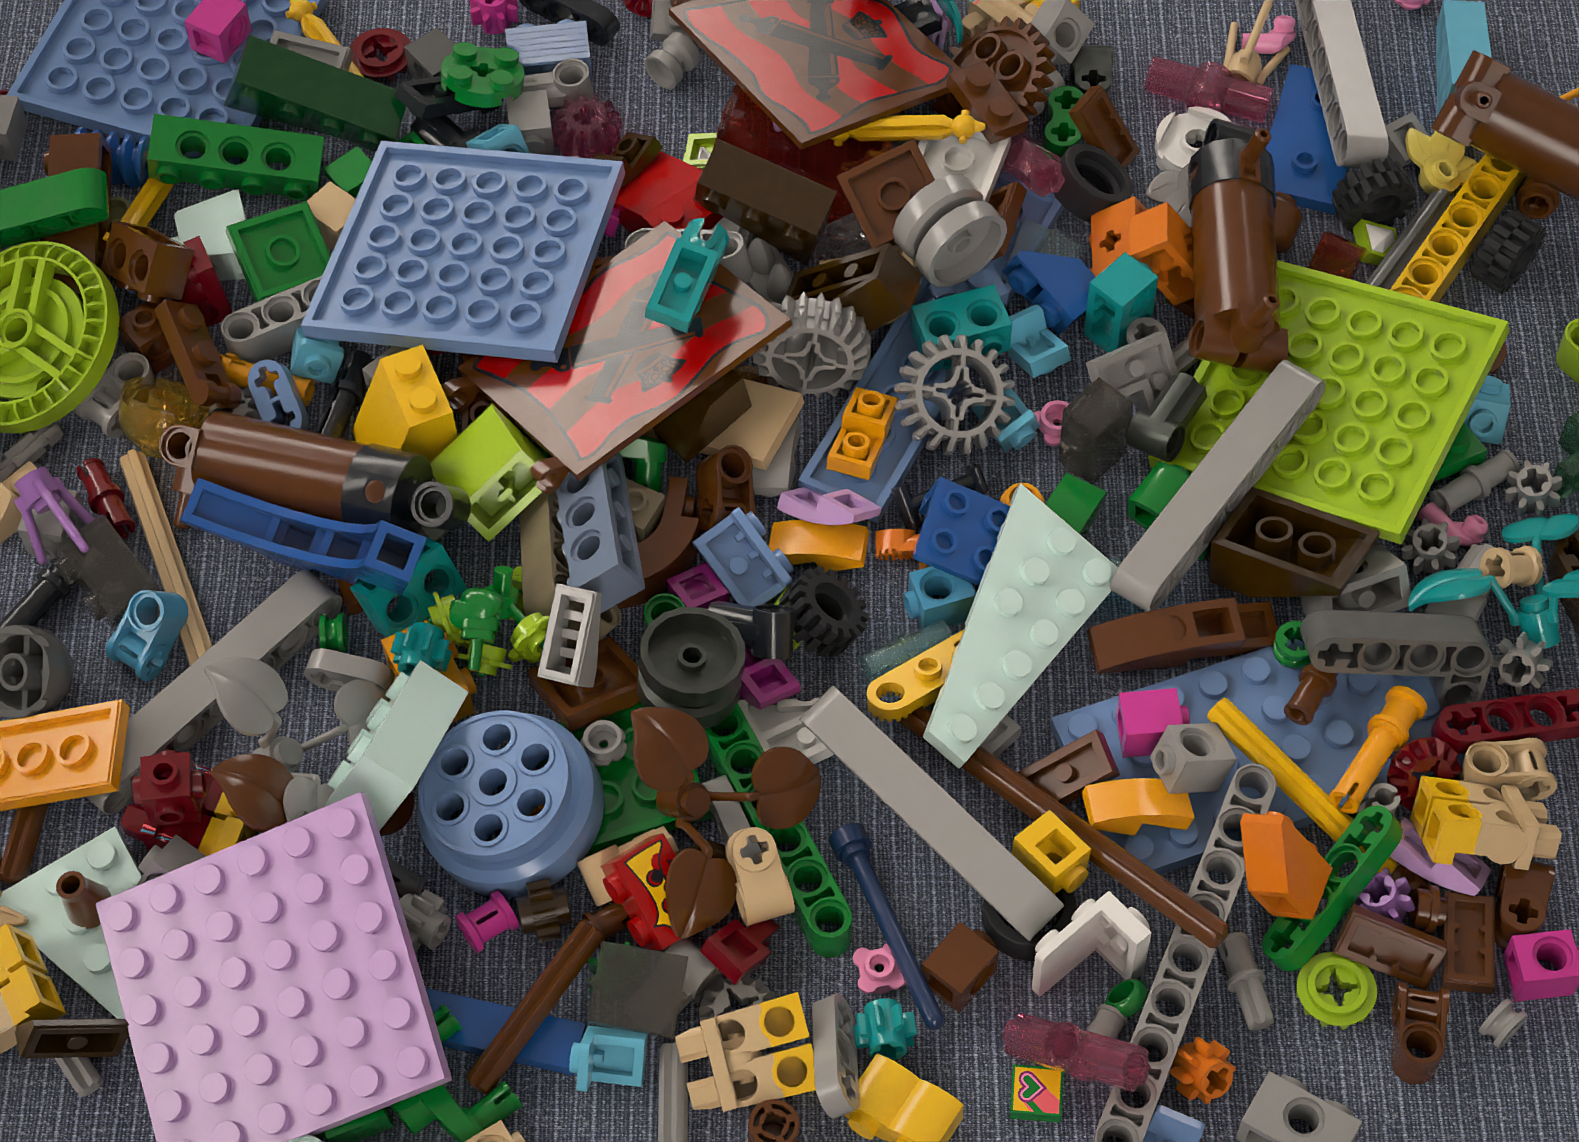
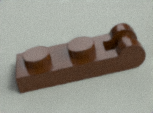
M164 299L154 311L191 400L199 406L211 407L216 404L219 408L234 410L241 402V389L238 385L230 383L221 362L220 354L213 343L205 324L204 316L199 310L198 305Z

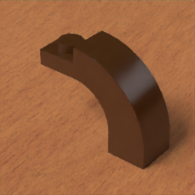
M670 476L661 522L649 537L637 543L645 589L618 603L619 609L641 605L648 602L655 595L665 594L668 591L666 580L689 570L693 565L698 551L692 543L700 537L699 518H695L697 498L689 494L688 478Z

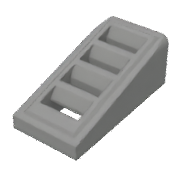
M556 584L538 677L570 685L593 688L597 670L602 593L564 584ZM569 601L585 603L583 613L569 610ZM568 619L581 622L580 630L568 629ZM567 638L577 641L576 649L567 648ZM566 657L573 659L572 668L565 666Z

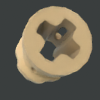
M1522 546L1513 551H1508L1502 547L1490 548L1485 551L1480 562L1482 576H1494L1502 589L1511 583H1515L1520 587L1536 585L1542 578L1544 571L1541 554L1532 546Z

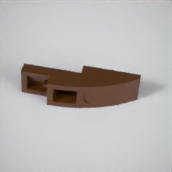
M1234 597L1181 604L1126 616L1089 627L1087 635L1097 674L1179 667L1184 666L1189 659L1248 654L1266 647H1272L1278 628L1270 601L1236 604Z

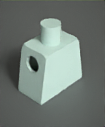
M238 189L181 209L175 213L174 218L178 236L171 237L172 239L184 244L183 242L200 236L219 281L245 279L225 232L226 226L247 220Z

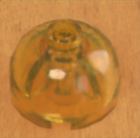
M144 377L129 379L122 387L118 404V419L126 437L136 446L140 447V451L147 456L162 458L159 442L162 434L169 427L183 425L200 429L204 421L209 417L211 407L194 404L185 384L157 378L155 385H142Z

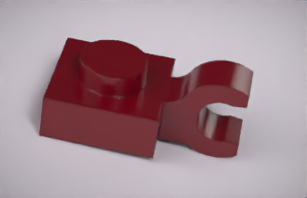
M734 919L707 938L700 952L736 985L765 963L771 954V951L767 948L770 944L767 940L781 927L770 919L746 928L737 919Z

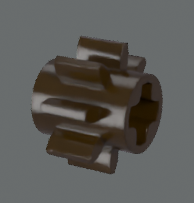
M549 878L526 883L529 895L516 898L523 933L537 932L539 943L562 938L560 926L572 923L565 888L552 890Z

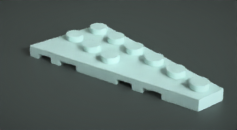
M1021 483L1012 496L1010 509L997 536V544L991 560L984 571L965 622L966 627L960 643L956 646L950 670L944 685L940 689L923 735L926 741L958 769L970 758L1111 592L1112 578L1118 568Z
M113 827L3 891L0 897V905L27 916L29 919L28 924L15 928L33 936L37 948L117 1019H125L101 925L86 929V927L73 924L69 920L62 899L56 891L58 879L68 871L80 872L84 877L106 886L111 896L133 888L138 884L143 874L138 869V865L121 833L116 827Z

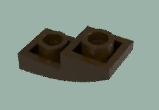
M626 132L624 137L617 142L611 155L595 153L592 159L623 161L625 176L621 187H623L646 169L663 146L655 136Z

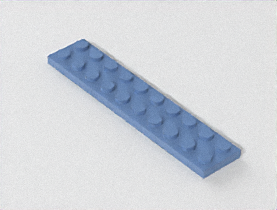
M1000 171L993 191L1016 181L1027 189L1016 222V231L1010 239L1006 254L991 261L1009 293L1007 304H1004L1006 308L1015 291L1010 286L1008 278L1002 270L1021 250L1039 252L1064 207L1055 198L1052 190ZM924 275L921 278V290L914 305L928 302L929 298L934 297L929 289L931 283ZM911 308L892 325L867 366L862 379L854 387L798 479V488L805 487L822 495L849 489L882 507L880 516L868 519L875 523L880 522L894 498L891 489L903 483L926 444L929 435L926 434L922 439L914 441L912 434L918 428L916 423L907 427H903L901 424V420L910 416L909 409L896 410L870 480L826 469L827 457L841 429L843 412L856 387L897 397L898 402L907 399V394L897 393L894 388L898 383H909V380L899 374L901 367L910 366L915 368L908 358L909 354L913 351L918 352L910 333ZM965 363V367L970 369L971 366ZM939 369L928 372L923 384L943 383L947 370ZM955 385V387L940 393H947L948 399H952L958 387ZM923 398L928 414L938 423L941 418L939 407L933 402L924 401Z

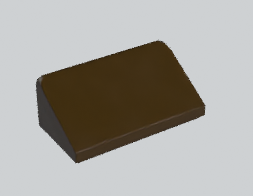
M126 1019L31 1020L17 1026L15 1036L20 1058L118 1057L129 1035L127 1026L130 1024Z

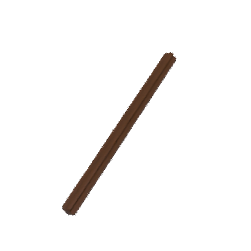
M921 706L911 714L909 713L906 719L901 717L899 722L925 740L923 735L932 711L927 707L923 708ZM979 746L961 766L1035 821L1048 810H1051L1091 848L1089 860L1209 948H1217L1227 938L1229 932L1228 924L983 747Z

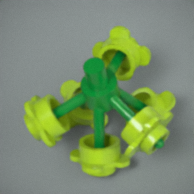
M497 566L494 568L493 584L486 588L497 592L502 598L501 620L511 619L517 624L510 638L514 648L509 651L508 657L512 662H517L521 659H526L529 663L541 661L550 616L533 613L525 617L522 566H518L514 570L508 566ZM433 592L436 605L428 607L430 617L427 622L437 626L443 632L446 631L450 642L454 641V644L467 648V655L458 653L457 658L469 660L471 641L462 640V630L456 628L450 621L449 608L451 601L455 600L454 595L451 594L439 598L438 592ZM483 643L480 671H475L481 678L487 674L496 676L498 668L511 670L512 665L504 663L507 649L495 647L494 643Z

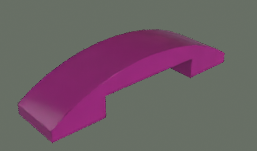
M703 563L666 580L669 593L678 597L685 607L708 609L711 602H729L728 590L707 563ZM745 649V664L741 677L742 685L740 696L745 701L761 710L801 692L800 683L781 659L755 657L751 655V649Z

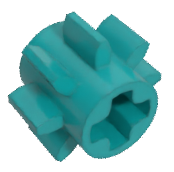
M425 622L413 623L411 626H408L406 634L396 632L390 650L391 653L395 654L393 663L398 664L399 672L402 671L408 676L420 660L435 670L446 672L452 651L448 649L450 641L444 639V632L435 625Z
M890 998L876 999L865 1005L864 1013L856 1014L857 1025L853 1026L856 1048L868 1047L869 1056L872 1059L877 1053L894 1061L907 1053V1047L914 1046L913 1036L917 1034L914 1012L902 1013L901 1004L898 1001Z

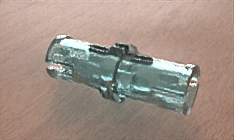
M941 619L909 635L901 633L893 638L892 643L859 656V663L861 665L866 663V665L860 667L866 680L871 683L878 677L946 640V638L951 637L952 633L948 625Z

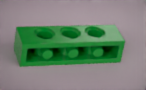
M154 113L147 156L149 178H156L165 184L186 182L199 184L201 187L209 190H220L224 187L239 189L246 194L254 196L270 193L284 195L293 201H305L319 191L324 154V136ZM191 151L203 154V156L197 159H190L184 155ZM232 157H240L245 162L234 165L227 162V160ZM279 162L288 167L283 170H274L269 165Z

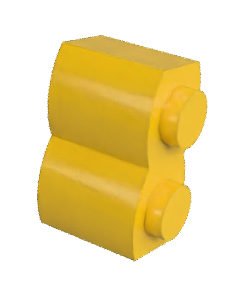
M876 1053L859 1079V1108L845 1114V1117L849 1119L847 1121L849 1127L860 1136L869 1140L876 1136L888 1142H948L963 1119L964 1104L938 1086L919 1079L915 1074L897 1062Z

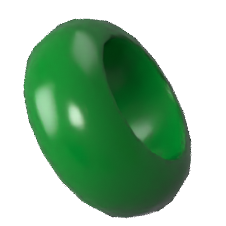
M1135 978L1126 979L1110 990L1105 1004L1117 1008L1124 1017L1128 1018L1139 1012L1145 1005L1148 990L1142 981Z

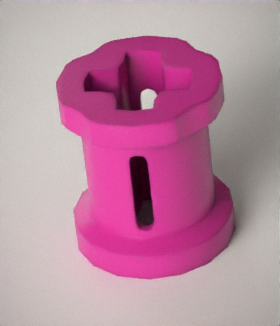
M498 890L490 894L488 902L470 913L464 914L460 912L454 916L460 931L476 953L484 950V943L505 930L509 929L513 932L520 927L512 908Z

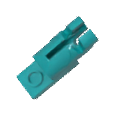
M697 218L690 221L683 231L681 238H676L645 310V318L685 333L688 332L695 314L701 308L730 239L728 232L718 223L708 241L700 239V231L705 218Z

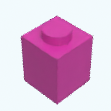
M1177 688L1119 693L1115 717L1122 758L1149 756L1154 751L1168 725L1190 724L1188 707L1186 705H1179Z

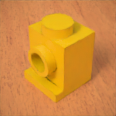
M1048 810L1014 837L1011 854L1054 895L1062 888L1067 893L1075 891L1082 885L1089 874L1086 869L1091 848L1051 810Z

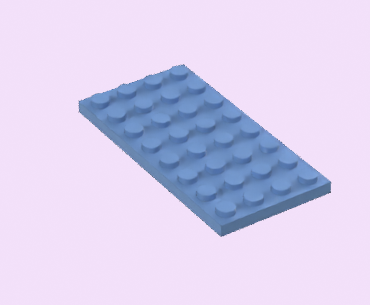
M1295 639L1292 644L1288 640L1287 647L1296 651L1299 646L1302 651L1304 643ZM1273 646L1131 691L1177 688L1179 705H1186L1188 707L1190 724L1212 723L1207 718L1209 710L1219 700L1223 698L1229 699L1327 795H1330L1331 791L1335 789L1367 739V724L1370 718L1375 714H1380L1386 705L1385 696L1391 687L1398 685L1409 687L1419 693L1427 703L1428 709L1424 717L1419 721H1414L1409 729L1410 738L1407 744L1419 738L1432 737V725L1442 711L1428 676L1339 673L1336 677L1337 687L1331 696L1323 699L1314 715L1313 721L1306 726L1296 724L1286 717L1284 707L1286 703L1288 704L1300 684L1298 676L1303 668L1292 669L1281 665L1275 659ZM1119 696L1051 717L1050 728L1060 748L1095 729L1104 734L1120 773V776L1113 780L1133 778L1161 779L1154 770L1150 759L1151 755L1122 758L1115 717ZM1452 724L1448 725L1449 729L1453 728ZM1458 730L1460 735H1463V731ZM1225 736L1237 760L1218 791L1188 793L1195 818L1187 830L1142 823L1135 836L1102 830L1098 831L1159 875L1200 862L1234 774L1243 765L1253 762ZM1399 750L1391 753L1370 789L1378 783H1387L1389 765ZM1466 753L1457 754L1456 756L1461 767ZM1431 770L1428 772L1421 771L1420 773L1413 771L1418 780L1421 779V776H1436ZM1276 785V791L1268 811H1275L1288 816L1294 822L1296 829L1315 823ZM1252 787L1240 788V791L1248 798H1261L1260 793ZM1370 789L1368 790L1360 805L1363 802L1367 801ZM1348 794L1338 804L1341 808L1349 797ZM1233 828L1224 830L1226 836L1231 840L1242 841V835L1239 830Z

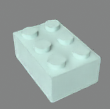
M421 660L409 676L401 671L385 694L391 700L388 702L381 697L366 719L368 723L366 727L371 730L368 732L362 728L346 753L349 754L347 759L351 763L349 764L343 760L328 781L327 785L332 787L334 791L325 806L359 792L369 795L380 831L415 787L469 692Z

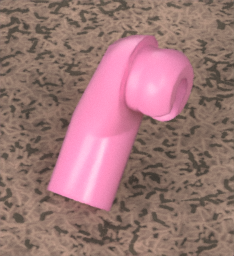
M1288 15L1277 16L1274 19V29L1268 33L1260 34L1254 51L1258 54H1275L1280 52L1294 41L1297 31L1294 30L1295 19ZM1242 33L1241 49H1245L1251 33Z
M1435 502L1427 504L1417 516L1421 522L1426 518L1429 523L1437 525L1446 521L1448 523V537H1459V546L1463 547L1480 544L1483 542V535L1488 532L1487 522L1479 515L1467 516L1464 522L1452 521Z

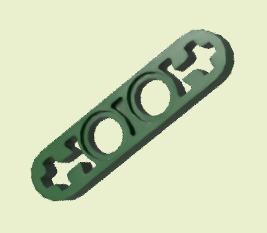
M1376 805L1362 810L1324 857L1326 862L1332 867L1321 899H1328L1325 909L1320 914L1314 916L1313 920L1278 916L1267 930L1262 941L1263 953L1280 970L1286 972L1295 971L1303 967L1310 960L1400 843L1403 835L1402 826L1386 807ZM1377 828L1381 831L1377 833L1374 830ZM1360 846H1362L1364 850H1366L1365 853H1363L1359 849ZM1351 860L1358 861L1357 867L1350 875L1343 878L1337 877L1342 865ZM1300 923H1303L1306 927L1304 931L1299 927ZM1286 943L1292 945L1289 949L1283 948Z

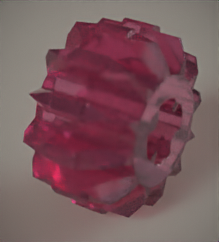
M580 93L576 102L565 99L563 109L555 110L552 135L563 156L577 155L580 158L592 159L595 153L611 155L612 148H615L617 142L621 139L622 119L619 116V112L615 111L612 101L602 102L598 94L591 99H585Z

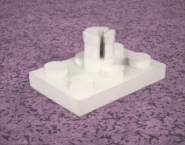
M980 131L967 139L966 144H960L958 142L959 139L954 134L943 140H920L918 147L935 180L948 175H964L983 194L984 201L989 202L1010 149L1011 137L989 144Z

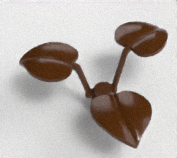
M666 707L639 708L631 711L634 731L633 756L637 773L646 786L653 790H658L656 804L659 811L667 817L676 818L675 826L683 829L702 850V852L692 848L681 850L671 862L666 879V904L671 927L676 937L688 938L721 921L733 907L737 894V887L735 886L737 880L732 866L724 859L712 858V846L690 822L702 818L709 810L710 802L757 801L756 814L763 826L772 829L791 828L803 821L814 808L821 789L820 770L801 751L791 747H774L762 753L754 764L751 774L754 792L707 791L702 784L693 782L695 776L692 772L693 769L702 765L708 756V739L702 725L689 714Z
M243 754L221 762L210 771L212 777L221 786L235 814L248 827L258 832H266L287 823L283 795L288 782L294 778L279 761L261 754ZM412 791L379 831L380 836L394 834L408 823L414 809Z

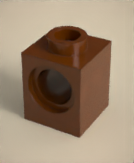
M146 301L119 318L118 330L127 353L132 352L144 355L154 375L175 363V359L154 311L158 304Z
M959 922L922 963V972L932 993L960 1013L997 971L999 951L996 949L993 940L979 929L971 930Z

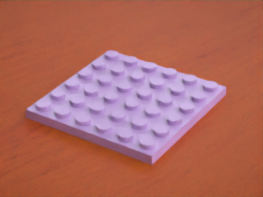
M362 792L356 793L96 903L124 1017L130 1024L127 1026L156 1142H288L305 1135L315 1136L452 1081L369 795Z

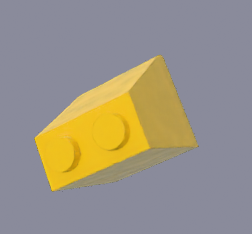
M423 344L379 360L352 429L356 442L364 444L374 443L422 454L431 462L458 436L453 411Z

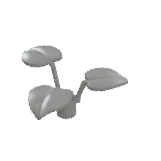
M232 657L214 662L204 669L213 686L218 706L227 722L243 735L259 736L266 733L265 736L258 740L261 747L255 749L251 754H261L276 759L293 776L294 779L288 782L283 795L284 812L287 822L294 820L302 811L311 813L323 808L334 791L327 783L321 785L320 777L317 774L293 773L300 767L303 753L346 732L349 744L351 745L362 728L368 732L371 730L366 727L368 724L366 719L381 697L388 702L391 700L385 696L386 692L375 683L362 679L352 680L338 689L334 699V710L342 725L300 744L297 740L286 736H279L274 739L282 724V719L276 712L280 711L287 704L288 692L283 680L272 667L260 660Z

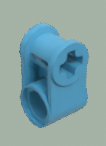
M143 590L134 594L120 624L107 643V658L114 662L122 661L133 668L136 676L142 681L147 682L154 679L166 665L169 653L187 621L188 606L185 599L180 594L166 591ZM159 605V606H160V615H159V618L157 619V617H156V609H157V606Z

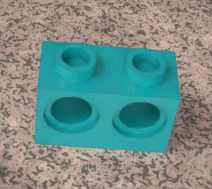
M1124 252L1090 281L1084 335L1107 353L1128 344L1126 332L1128 326L1138 318H1152L1158 276L1154 274L1147 264L1138 262Z
M995 284L911 306L910 333L918 352L924 355L922 344L926 341L931 340L938 348V338L942 335H948L954 346V341L960 334L966 335L968 349L975 340L980 339L984 342L981 351L983 356L992 349H995L998 355H1000L1002 352L1010 351L1012 322ZM952 360L938 361L928 372L939 369H951Z
M425 535L423 537L427 538L411 580L402 596L362 580L350 587L375 630L385 637L394 635L397 631L401 632L408 629V626H411L413 623L422 622L429 617L428 607L436 605L433 592L437 591L439 598L453 594L454 598L457 599L456 596L467 589L442 544ZM435 570L433 581L424 587L426 575L430 571ZM398 596L396 608L387 614L388 603Z

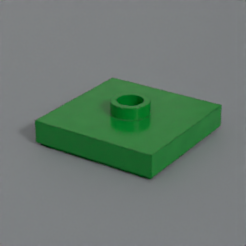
M307 201L226 226V235L256 303L322 276L331 257Z

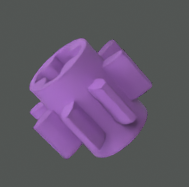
M1385 867L1381 873L1375 874L1354 901L1355 904L1399 923H1402L1406 911L1415 910L1411 897L1407 896L1411 891L1407 879L1402 877L1394 882L1389 869Z

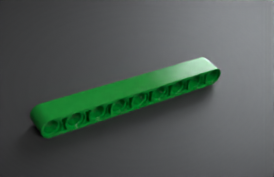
M663 593L655 595L648 600L644 608L645 629L664 612L685 607L684 603L672 594ZM737 702L731 715L718 725L704 729L708 739V756L719 777L726 775L734 792H754L755 789L751 779L752 773L739 774L736 770L742 767L753 768L755 762L764 753V750ZM724 729L731 730L734 732L728 736H719L715 734L718 731ZM739 801L751 828L758 827L770 833L776 843V847L785 843L798 847L790 852H781L777 849L794 900L795 911L792 914L809 946L816 954L828 958L842 955L851 945L852 914L803 821L791 828L772 829L763 826L759 822L755 810L757 801ZM807 882L819 886L818 889L812 892H803L797 887ZM831 922L840 925L841 928L836 932L828 933L820 930L818 927L824 923Z

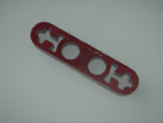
M1579 688L1450 705L1445 707L1432 725L1431 734L1432 737L1448 743L1458 754L1466 753L1472 744L1480 741L1497 742L1537 738L1543 742L1579 738V711L1573 712L1576 707L1579 708ZM1540 710L1545 712L1550 717L1552 725L1543 726L1538 724L1532 718L1530 711ZM1495 715L1503 718L1508 723L1510 731L1501 732L1494 729L1488 722V716ZM1452 724L1453 728L1449 729L1448 725ZM1458 730H1465L1463 735H1460Z

